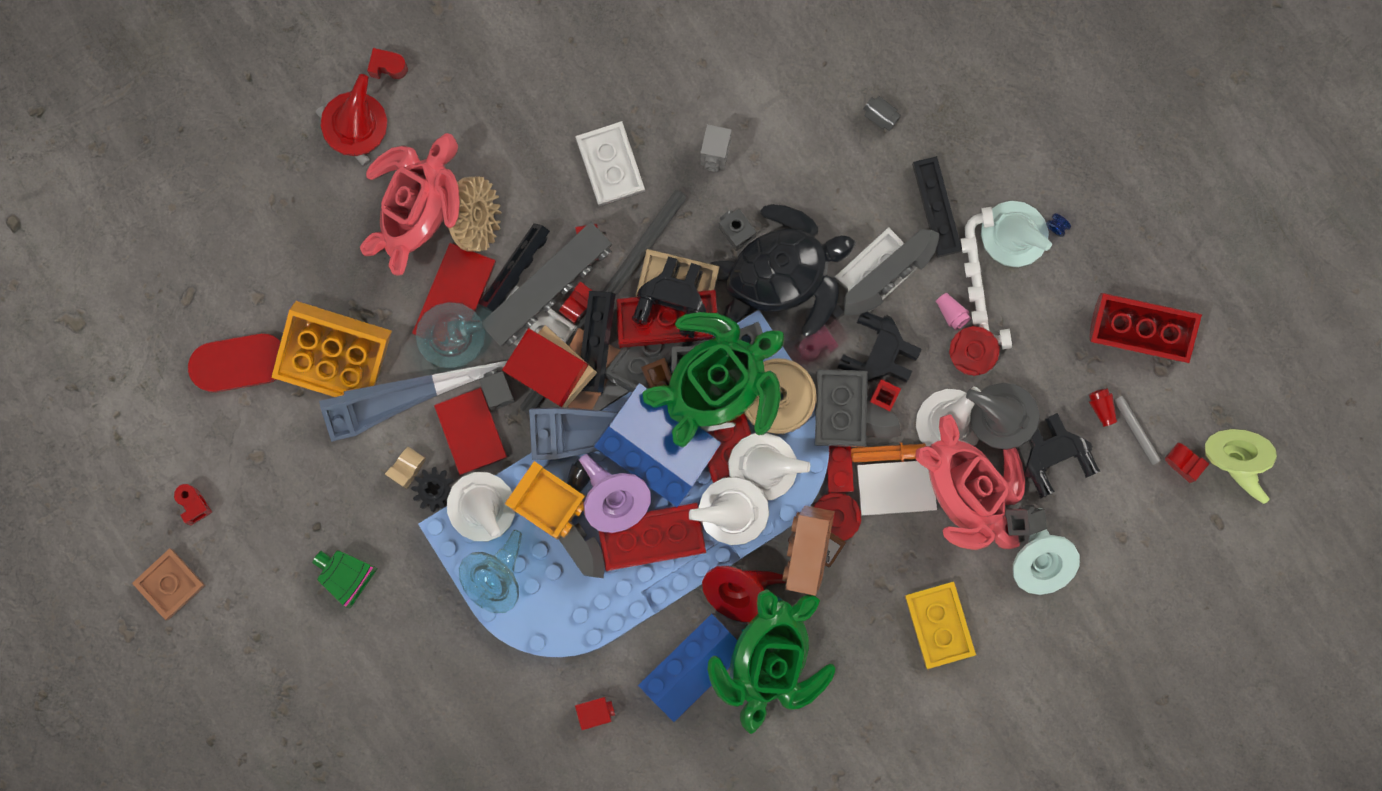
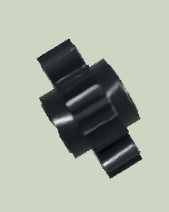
M436 467L432 468L431 474L423 469L422 474L424 477L422 479L414 477L415 481L419 484L418 486L411 487V490L418 492V495L413 500H422L423 502L420 505L422 509L430 505L431 512L436 511L437 505L443 509L446 507L444 502L447 500L452 489L450 485L455 480L453 478L445 479L447 476L446 470H443L438 475ZM432 484L440 486V489L437 490V495L428 493L431 490L430 486Z

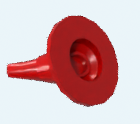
M359 74L351 92L336 96L328 102L322 112L320 127L324 140L333 150L343 155L359 156L370 153L380 145L386 135L387 117L385 110L375 98L367 94L369 77L365 74Z
M716 566L707 571L704 576L702 590L707 601L719 613L736 621L750 622L758 614V594L764 591V588L768 585L786 583V581H783L782 574L771 571L741 570L730 566Z

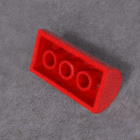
M1100 293L1092 316L1089 338L1090 342L1190 363L1202 314Z

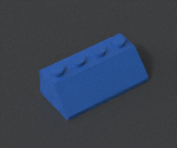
M711 614L638 686L675 722L712 686L707 670L708 661L712 656L719 657L726 670L730 668L731 656L737 640Z

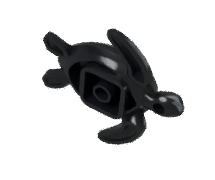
M771 204L764 206L760 211L764 218L790 229L771 231L756 238L742 250L735 262L714 261L710 263L720 266L717 280H727L726 290L734 297L725 307L724 316L731 318L737 323L748 313L750 307L768 312L784 311L797 307L808 301L812 296H815L813 308L802 327V334L804 336H811L827 323L837 305L839 296L838 283L834 278L826 275L828 264L830 261L840 262L847 258L855 248L856 242L849 236L841 235L822 244L815 238L818 234V226L804 212L785 205Z

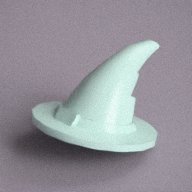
M1008 201L1000 203L992 208L994 226L984 228L982 223L981 239L985 250L994 260L1005 266L1022 267L1030 265L1052 246V243L1048 240L1049 231L1045 219L1037 209L1025 202Z
M1046 529L1030 535L1029 542L1017 553L1013 562V577L1018 586L1028 593L1038 595L1053 593L1065 587L1075 577L1080 566V555L1074 543L1065 537L1050 535Z

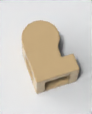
M407 447L385 475L407 489L418 474L426 458L412 448Z

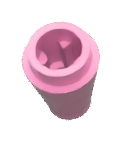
M948 293L941 295L936 300L949 327L959 330L970 321L969 311Z

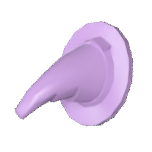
M588 454L580 457L579 461L590 477L593 486L584 502V515L590 525L599 531L614 533L626 530L637 524L647 513L651 503L650 490L645 481L634 474L619 473L612 475Z

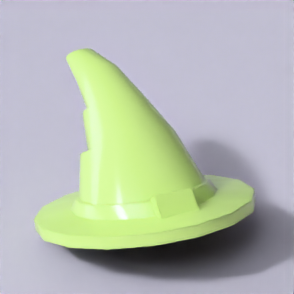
M1229 429L1218 431L1211 435L1205 443V454L1211 463L1222 470L1228 471L1231 477L1249 495L1263 504L1267 503L1270 498L1258 483L1257 474L1272 468L1277 459L1276 449L1271 442L1257 433L1246 430Z

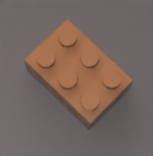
M804 506L802 511L797 512V515L794 516L791 531L796 533L792 541L789 542L787 556L791 557V561H788V565L784 569L783 581L787 582L785 590L816 596L822 584L835 511Z

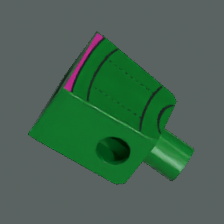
M339 550L335 552L332 558L320 551L312 562L323 570L317 580L344 607L350 609L378 570L375 566Z

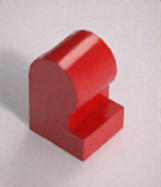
M373 48L367 72L370 77L380 79L381 73L388 74L393 79H401L407 74L408 67L400 54Z
M580 281L570 297L561 306L559 312L576 324L586 314L589 291L592 290Z
M881 379L870 402L891 411L901 388Z
M1177 443L1165 457V461L1189 483L1196 481L1209 465L1202 457L1199 458L1181 443Z
M182 484L176 488L174 498L186 511L180 515L185 524L192 526L213 513L197 488L189 484Z

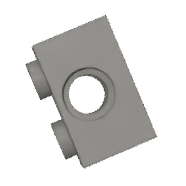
M707 124L700 156V165L705 166L704 169L712 172H718L719 169L725 170L731 144V129Z

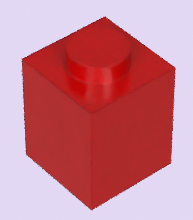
M606 697L575 705L581 730L612 722L611 716H615L612 701H607Z

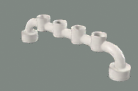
M992 207L981 208L982 213L974 215L968 220L965 226V238L961 239L962 252L968 253L969 262L964 263L966 278L971 277L973 287H968L970 302L975 301L976 311L971 312L973 326L984 327L989 330L975 227L980 223L984 224V228L994 226ZM1010 329L999 330L1000 335L994 336L998 340L999 345H1002V350L1011 349Z

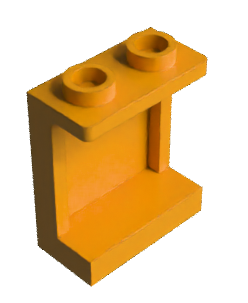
M534 461L505 502V505L558 540L560 536L565 538L573 525L570 522L575 514L580 516L584 511L586 496Z

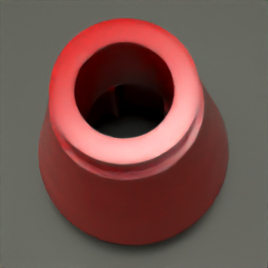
M1108 388L1090 393V400L1088 402L1103 427L1116 423L1113 395L1109 393Z

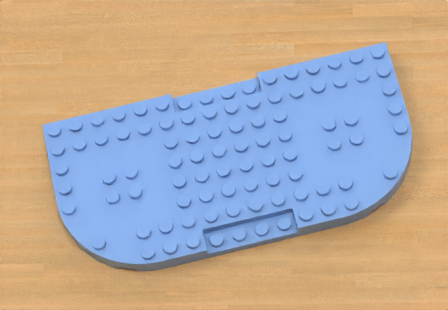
M759 310L737 323L741 329L759 322L763 333L772 331ZM744 336L741 339L747 343L751 342V338L748 336ZM782 346L775 355L765 358L763 362L769 359L781 358L791 360V358ZM629 392L601 411L618 412L632 392ZM815 404L811 417L800 429H796L792 433H785L784 435H775L790 445L796 459L810 462V471L797 473L794 484L784 495L774 500H768L769 518L767 525L757 538L746 544L729 545L719 542L709 535L701 523L706 548L705 554L607 572L604 565V578L584 576L559 539H555L517 512H515L510 528L501 537L488 542L473 541L462 536L452 526L447 514V506L418 525L474 615L495 637L511 647L533 655L545 657L577 656L600 649L702 585V580L710 569L716 566H732L790 528L797 512H801L804 506H811L819 493L827 471L829 446H815ZM747 419L750 432L754 434V425ZM600 451L586 453L612 475L619 473L630 474ZM532 453L495 476L501 478L513 492L535 461L566 483L572 463L575 464L576 460L580 459L584 454L561 459L532 460ZM707 465L679 506L697 503L699 508L703 493L713 484ZM591 480L580 492L586 497L593 488ZM648 487L651 503L647 512L676 507ZM584 511L580 516L575 514L571 521L574 525L577 523L581 525L587 534L583 539L587 541L595 537L601 548L599 531L590 525L584 515Z

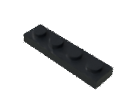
M937 156L913 162L912 165L929 229L939 233V240L935 250L937 258L961 252L962 247Z
M536 223L531 226L479 302L480 306L493 312L506 300L505 296L510 289H513L518 284L522 271L527 269L533 262V255L537 249H540L546 243V236L550 230Z
M589 291L581 358L597 373L581 390L584 392L603 393L616 296L612 292Z

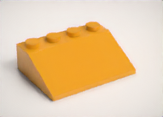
M295 301L289 309L272 378L332 397L343 396L344 391L375 386L392 331Z

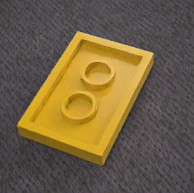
M954 582L905 595L926 669L976 655Z

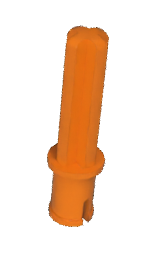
M900 442V445L851 448L852 462L890 460L904 462L907 459H916V450L925 447L926 444L903 445V442Z

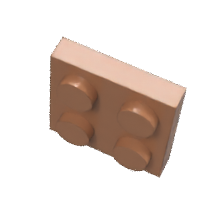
M171 548L132 583L165 620H169L206 586Z

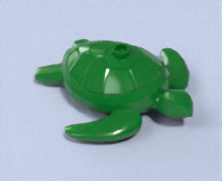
M696 312L685 314L678 318L675 322V326L678 329L703 332L713 335L715 338L695 346L682 357L675 367L669 386H655L643 391V401L645 404L653 408L667 405L670 417L679 422L672 430L673 443L684 448L695 435L698 426H716L730 422L745 413L758 397L759 405L754 430L757 435H764L768 432L778 413L781 391L780 382L776 374L772 371L765 372L763 360L775 355L782 348L784 333L781 331H767L756 336L754 343L749 344L739 340L740 327L727 316L718 313Z
M768 589L760 592L757 598L758 614L742 631L734 647L730 661V675L719 657L712 656L708 661L707 670L710 683L717 696L726 704L734 707L743 705L744 700L748 701L740 713V722L742 727L750 734L754 733L763 724L767 715L766 706L768 702L778 698L783 707L789 710L800 709L812 703L826 689L834 677L835 666L828 664L807 680L797 683L806 665L809 651V638L803 621H806L814 614L820 602L814 595L807 594L801 597L792 607L783 600L778 601L777 596Z

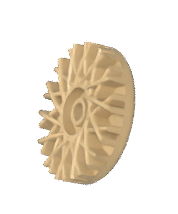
M464 177L457 182L460 200L458 219L456 224L449 228L454 242L465 251L487 250V248H490L488 243H494V238L497 237L493 230H500L498 224L501 221L494 219V214L502 213L498 210L500 204H493V200L499 198V196L495 195L496 190L491 189L493 184L489 183V180H484V177Z
M781 358L764 361L765 372L772 371L776 374L780 382V391L783 395L777 416L770 430L766 433H773L775 435L792 433L796 429H800L814 411L816 404L815 384L810 374L796 362ZM759 397L745 412L747 419L750 420L752 425H755Z

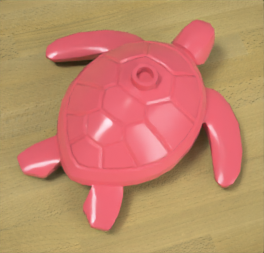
M446 133L433 143L425 160L420 161L416 151L411 147H394L380 155L366 172V178L373 180L390 171L397 170L382 199L380 211L381 232L370 234L360 246L364 256H374L385 248L387 254L391 257L389 268L393 275H403L409 253L426 243L440 227L443 220L448 228H452L456 224L460 207L459 188L455 175L451 170L444 167V164H447L456 155L458 150V144L452 134Z
M952 415L940 417L939 430L941 440L930 446L917 449L916 460L929 470L932 488L939 504L950 520L958 526L945 527L943 529L944 537L950 543L960 548L971 550L986 548L994 540L1003 549L1019 547V536L1009 535L1007 518L1004 516L1005 505L1017 504L1021 501L1025 492V476L1017 449L1003 450L1004 476L1002 477L982 451L971 444L958 441L960 433Z

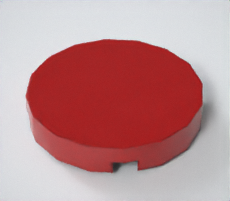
M971 326L962 329L954 336L950 343L949 354L957 370L966 375L977 376L986 374L994 368L999 360L1000 347L998 340L992 332L984 327Z
M841 492L829 493L822 496L814 505L815 508L835 511L831 533L846 541L852 538L858 531L861 524V510L857 502L850 496Z

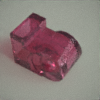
M824 325L817 333L801 341L799 354L803 360L814 361L823 350L827 349L829 354L838 349L839 345Z

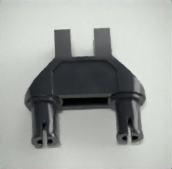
M668 256L662 274L648 281L638 290L637 298L639 301L632 320L637 323L641 321V324L646 325L651 309L656 304L679 310L686 314L696 312L707 313L697 291L703 274L701 265L691 263L685 281L676 278L680 269L678 259ZM679 330V334L684 337L688 334V338L693 339L695 331Z
M870 312L860 314L857 324L877 331L878 337L867 362L864 361L862 363L843 354L837 369L868 371L867 382L889 375L907 383L912 371L894 363L897 354L916 361L922 349L903 341L892 317L887 315L882 318Z
M1058 413L1045 419L1053 436L1052 438L1044 441L1039 429H1037L1031 440L1028 441L1031 450L1024 474L1029 479H1032L1040 499L1055 492L1045 473L1047 471L1046 468L1070 457H1077L1085 478L1100 472L1090 452L1092 451V444L1086 439L1066 431Z

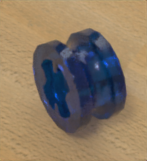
M1057 213L1052 215V220L1046 222L1047 227L1060 237H1064L1065 230H1070L1071 228L1070 223Z

